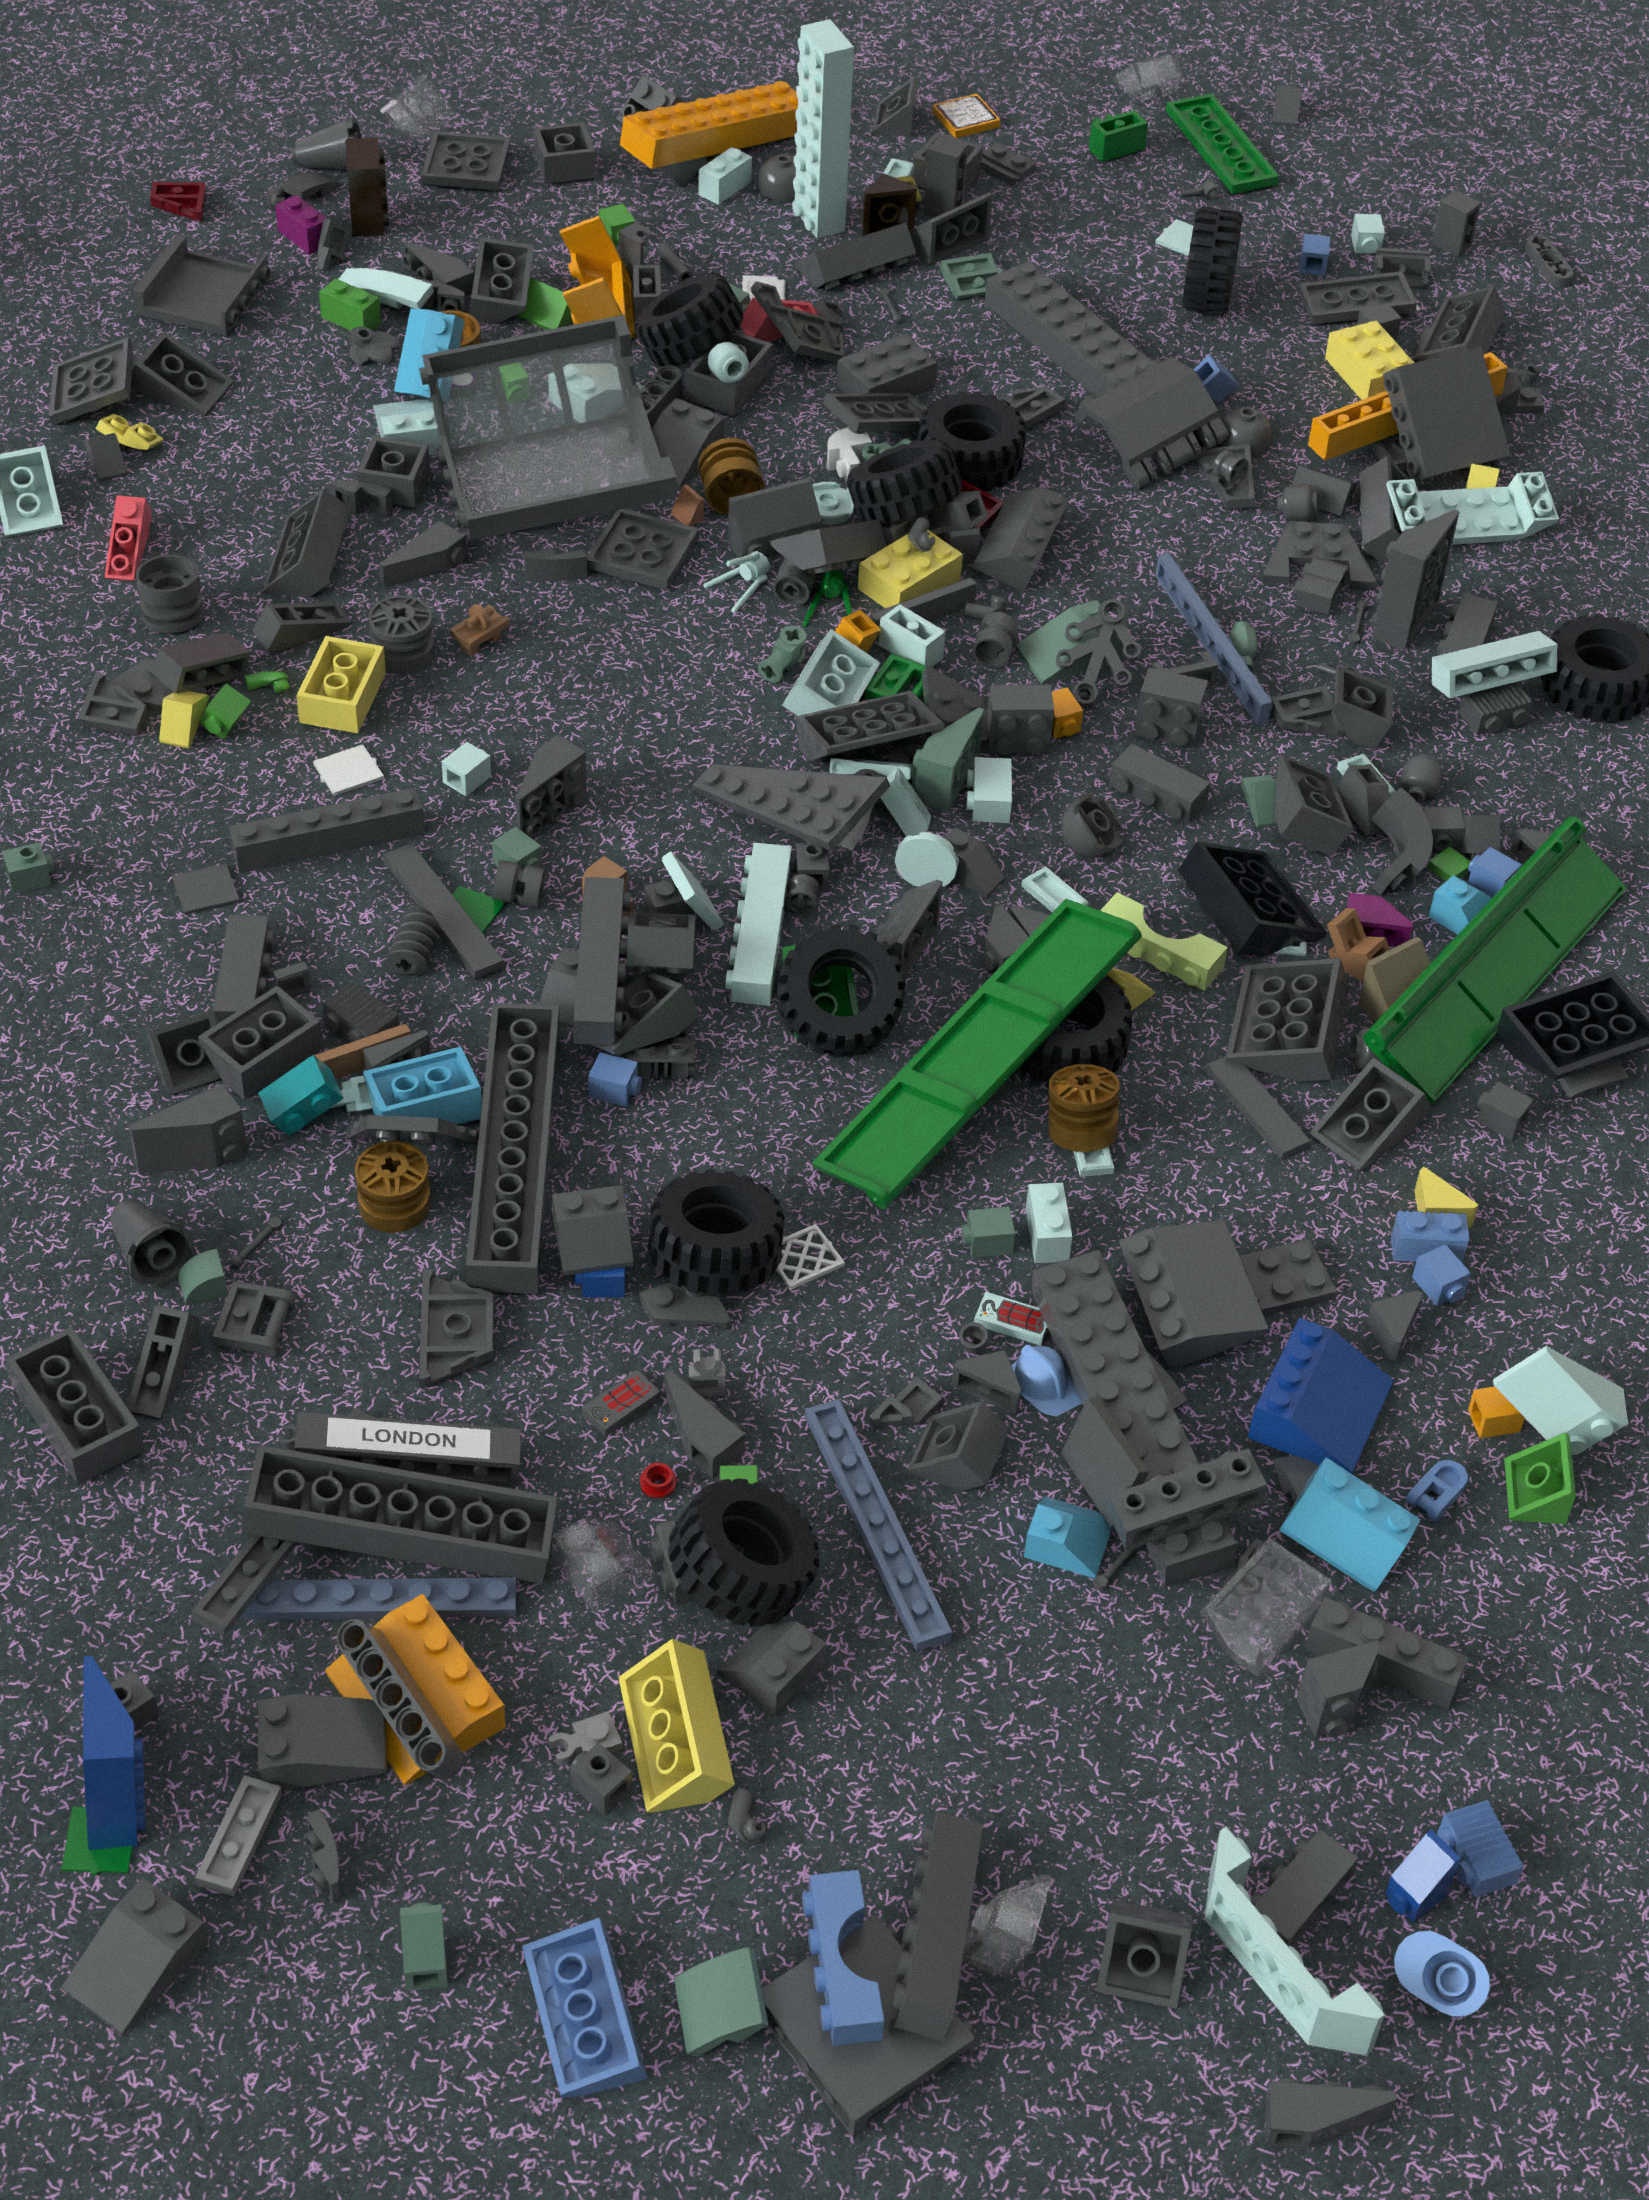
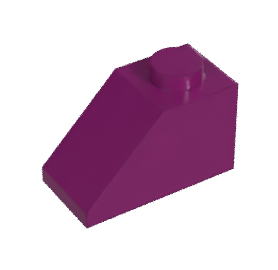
M1349 893L1346 908L1356 909L1366 936L1386 937L1388 945L1397 947L1410 940L1413 923L1381 896Z

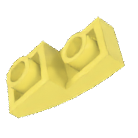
M116 414L101 419L95 428L104 435L115 433L119 443L137 449L148 450L161 444L163 438L156 434V431L151 426L142 422L130 426L126 419Z

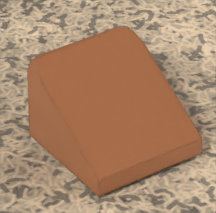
M686 484L678 495L671 510V515L680 523L693 526L704 519V499Z

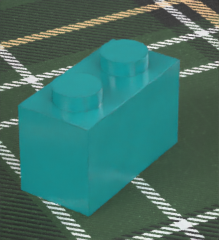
M314 1055L259 1092L270 1122L287 1135L302 1129L306 1124L344 1099L332 1070Z

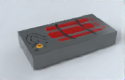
M637 1369L582 1407V1415L606 1437L661 1399V1391Z

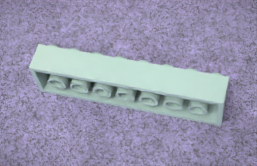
M830 19L801 26L800 38L798 39L800 61L797 63L799 86L796 87L798 109L795 112L797 120V132L795 133L797 149L794 156L796 178L793 179L795 200L792 202L794 214L800 216L808 231L811 230L816 238L844 232L846 227L854 46Z

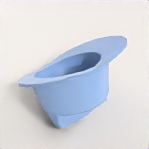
M1025 1345L1022 1348L1021 1355L1011 1365L1021 1387V1396L1037 1410L1056 1417L1082 1404L1061 1356L1054 1349L1047 1346L1031 1347L1030 1345Z
M1418 1931L1407 1936L1398 1946L1394 1957L1395 1973L1400 1983L1411 1994L1440 2012L1453 2017L1472 2014L1478 2011L1486 2002L1490 1990L1489 1974L1484 1963L1468 1950L1433 1931Z

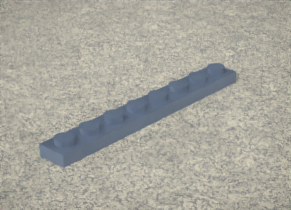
M1169 553L1158 555L1155 577L1205 650L1211 654L1214 661H1217L1219 664L1218 669L1256 725L1267 724L1270 711L1273 709L1271 696L1265 693L1259 684L1257 676L1252 674L1247 667L1244 657L1239 655L1234 648L1231 638L1225 635L1219 621L1212 616L1207 609L1205 601L1200 599L1196 593L1192 582L1188 581L1183 574L1181 566L1174 561Z
M840 1399L805 1409L806 1421L915 1650L919 1651L950 1641L952 1630Z
M516 1577L269 1580L238 1620L383 1618L390 1611L421 1594L426 1597L440 1617L516 1616L517 1582Z

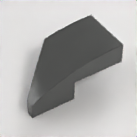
M324 219L318 247V269L326 271L331 264L347 258L344 251L351 228L332 220Z
M916 1376L896 1398L890 1395L870 1415V1420L874 1424L920 1425L944 1404V1400L940 1394Z

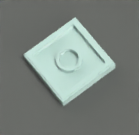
M671 851L664 855L662 862L684 901L711 929L717 930L724 924L701 883Z

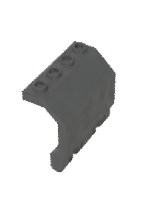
M1173 357L1163 362L1158 358L1146 366L1147 370L1140 374L1136 370L1124 378L1125 382L1117 386L1115 382L1101 391L1103 395L1097 398L1094 395L1085 398L1079 403L1081 408L1073 414L1078 424L1090 416L1103 425L1122 457L1123 471L1130 483L1138 490L1157 478V472L1153 468L1149 457H1152L1162 474H1167L1194 457L1201 455L1202 450L1193 434L1194 432L1197 433L1201 442L1208 449L1229 438L1228 431L1219 417V411L1196 371Z

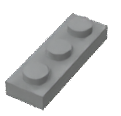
M243 1776L195 1876L197 1886L229 1896H235L282 1796L281 1786Z

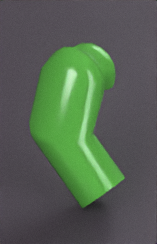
M262 671L245 676L248 691L273 685L276 693L285 692L290 688L287 681L289 677L284 672Z

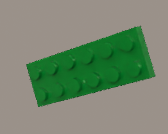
M1213 94L1167 102L1166 112L1231 194L1278 185L1279 175Z

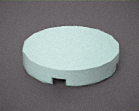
M835 482L812 484L822 524L834 525L843 523L853 516L856 510L848 488L846 490L840 488V484Z
M920 832L919 835L912 836L911 834L905 837L899 844L895 856L897 871L903 879L914 886H921L934 880L943 881L942 887H944L955 878L959 858L958 855L956 857L954 847L949 841L940 835Z

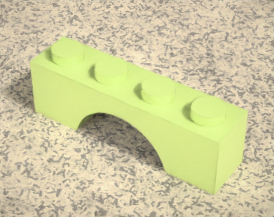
M1118 892L1100 910L1128 920L1140 930L1142 937L1128 951L1130 956L1140 958L1154 965L1158 970L1168 972L1182 979L1187 985L1196 986L1205 991L1224 969L1228 947L1200 933L1185 939H1172L1161 936L1151 930L1146 924L1143 917L1144 905Z

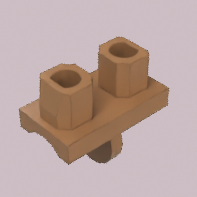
M474 604L468 610L469 617L450 629V637L459 642L462 651L468 655H474L480 651L481 643L486 640L494 642L502 637L501 631L510 626V618L498 614L491 605L483 608L479 604Z

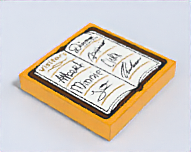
M978 94L932 105V113L955 138L1000 127L1001 120Z

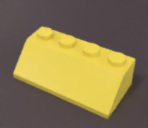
M671 1639L618 1677L646 1812L649 1813L708 1803L735 1785L705 1652Z

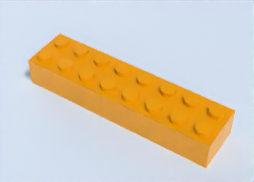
M777 81L775 84L766 86L759 85L752 89L737 90L729 94H718L715 97L706 99L699 98L696 101L677 103L669 107H658L651 111H639L635 114L624 116L620 146L649 168L654 169L724 153L731 147L741 149L794 137L797 132L795 116L796 109H798L797 94L788 83Z

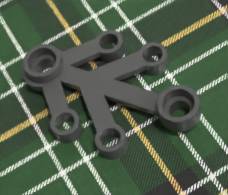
M1108 599L1104 601L1098 608V614L1079 623L1072 622L1066 628V639L1069 642L1076 643L1082 639L1083 633L1102 626L1098 637L1070 650L1063 649L1058 652L1056 657L1057 666L1060 669L1067 670L1072 667L1074 661L1093 653L1084 680L1077 683L1073 690V696L1081 707H1089L1096 701L1098 690L1095 682L1104 657L1114 674L1113 684L1117 688L1124 689L1131 682L1132 675L1130 671L1124 668L1110 641L1113 630L1124 646L1122 656L1125 660L1129 662L1136 661L1140 656L1141 647L1137 642H1134L1125 625L1128 612L1126 606L1119 600ZM1114 611L1118 617L1111 619L1107 616V613ZM1077 629L1080 632V634L1078 636H1072L1069 633V630ZM1132 647L1137 651V654L1129 655L1126 649ZM1064 655L1068 656L1071 661L1069 663H1063L1061 662L1060 657ZM1123 674L1127 677L1128 680L1126 682H1120L1118 681L1117 676ZM1081 692H1086L1089 694L1090 698L1088 700H1082L1079 697V694Z

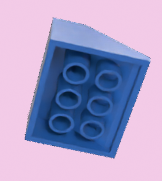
M1299 1317L1255 1407L1247 1438L1288 1454L1310 1460L1318 1465L1325 1458H1328L1353 1474L1394 1380L1334 1330Z
M84 1656L83 1767L88 1850L124 1846L138 1847L137 1831H145L143 1738L134 1739V1722L94 1658L92 1656Z

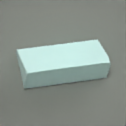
M897 767L887 776L890 787L880 798L906 837L911 834L916 836L920 832L928 830L931 815L901 769Z

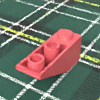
M116 496L105 579L135 580L136 571L149 537L152 510L146 498Z

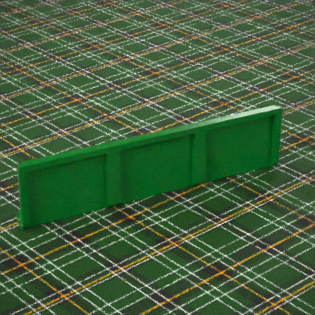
M1570 816L1564 820L1364 1034L1365 1044L1380 1061L1393 1072L1424 1092L1429 1104L1436 1101L1497 1033L1503 1008L1526 1001L1627 889L1581 838L1586 832V827L1579 818Z
M1065 899L811 1163L813 1168L865 1191L868 1198L876 1206L886 1209L1141 939L1142 934L1138 927L1128 920Z

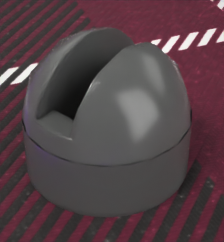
M976 1322L968 1323L960 1330V1344L967 1353H981L986 1348L988 1332L982 1324ZM967 1336L979 1344L976 1345L966 1340Z

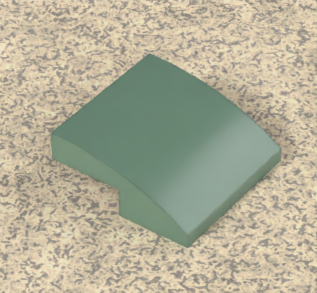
M991 253L941 260L939 266L946 283L956 299L986 295L987 278L1002 272L1001 267L996 268Z
M747 1947L720 1955L674 1977L684 2042L688 2055L701 2056L727 2039L740 2043L769 2025L753 1948Z

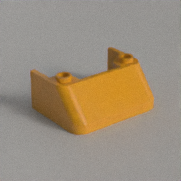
M600 216L559 230L571 254V263L568 264L573 279L577 278L580 282V286L563 292V297L572 311L571 317L574 325L624 315L631 339L635 338L633 293L630 275Z

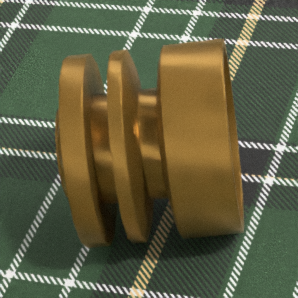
M737 438L720 439L711 443L702 451L698 459V470L706 500L710 508L717 513L729 515V498L765 489L757 455L753 447L745 440Z
M1077 1064L1064 1067L1052 1075L1049 1079L1050 1108L1048 1135L1055 1144L1075 1152H1092L1104 1149L1114 1143L1118 1137L1120 1087L1119 1079L1113 1072L1092 1064Z
M396 1140L384 1141L368 1147L358 1157L354 1167L360 1216L367 1225L378 1231L389 1233L403 1232L418 1226L428 1216L431 1207L427 1158L419 1148L407 1142Z

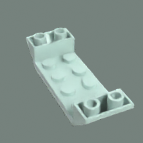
M1543 472L1517 473L1509 486L1418 492L1414 479L1390 480L1386 483L1402 532L1452 510L1459 511L1452 545L1524 539L1557 523L1559 520Z
M1227 1827L1223 1828L1219 1832L1210 1869L1204 1920L1308 2045L1361 2055L1369 2054L1373 2051L1385 2016L1380 2002L1373 1994L1366 1993L1358 1982L1335 1998H1330L1329 1990L1323 1981L1319 1978H1314L1305 1968L1297 1950L1284 1943L1277 1934L1276 1927L1271 1919L1264 1914L1261 1915L1251 1903L1250 1896L1244 1888L1252 1858L1249 1848L1241 1838H1235Z

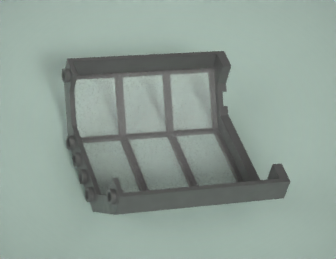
M624 315L422 355L424 367L419 368L422 385H428L441 444V448L437 449L440 466L446 465V469H442L446 487H452V489L448 490L451 507L457 506L458 509L454 510L457 528H462L466 539L476 540L678 498L677 479L670 456L660 458L640 395L639 385L636 384L631 336Z

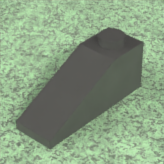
M438 521L379 563L380 585L389 587L446 572L453 566L461 564L467 557L465 535Z
M337 602L266 604L252 631L266 651H288L351 625L352 622Z
M155 1305L127 1405L130 1412L160 1419L163 1418L191 1356L201 1319L190 1312Z

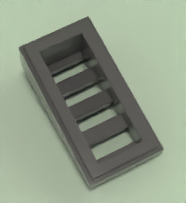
M427 1030L363 1049L365 1071L429 1055L430 1045Z

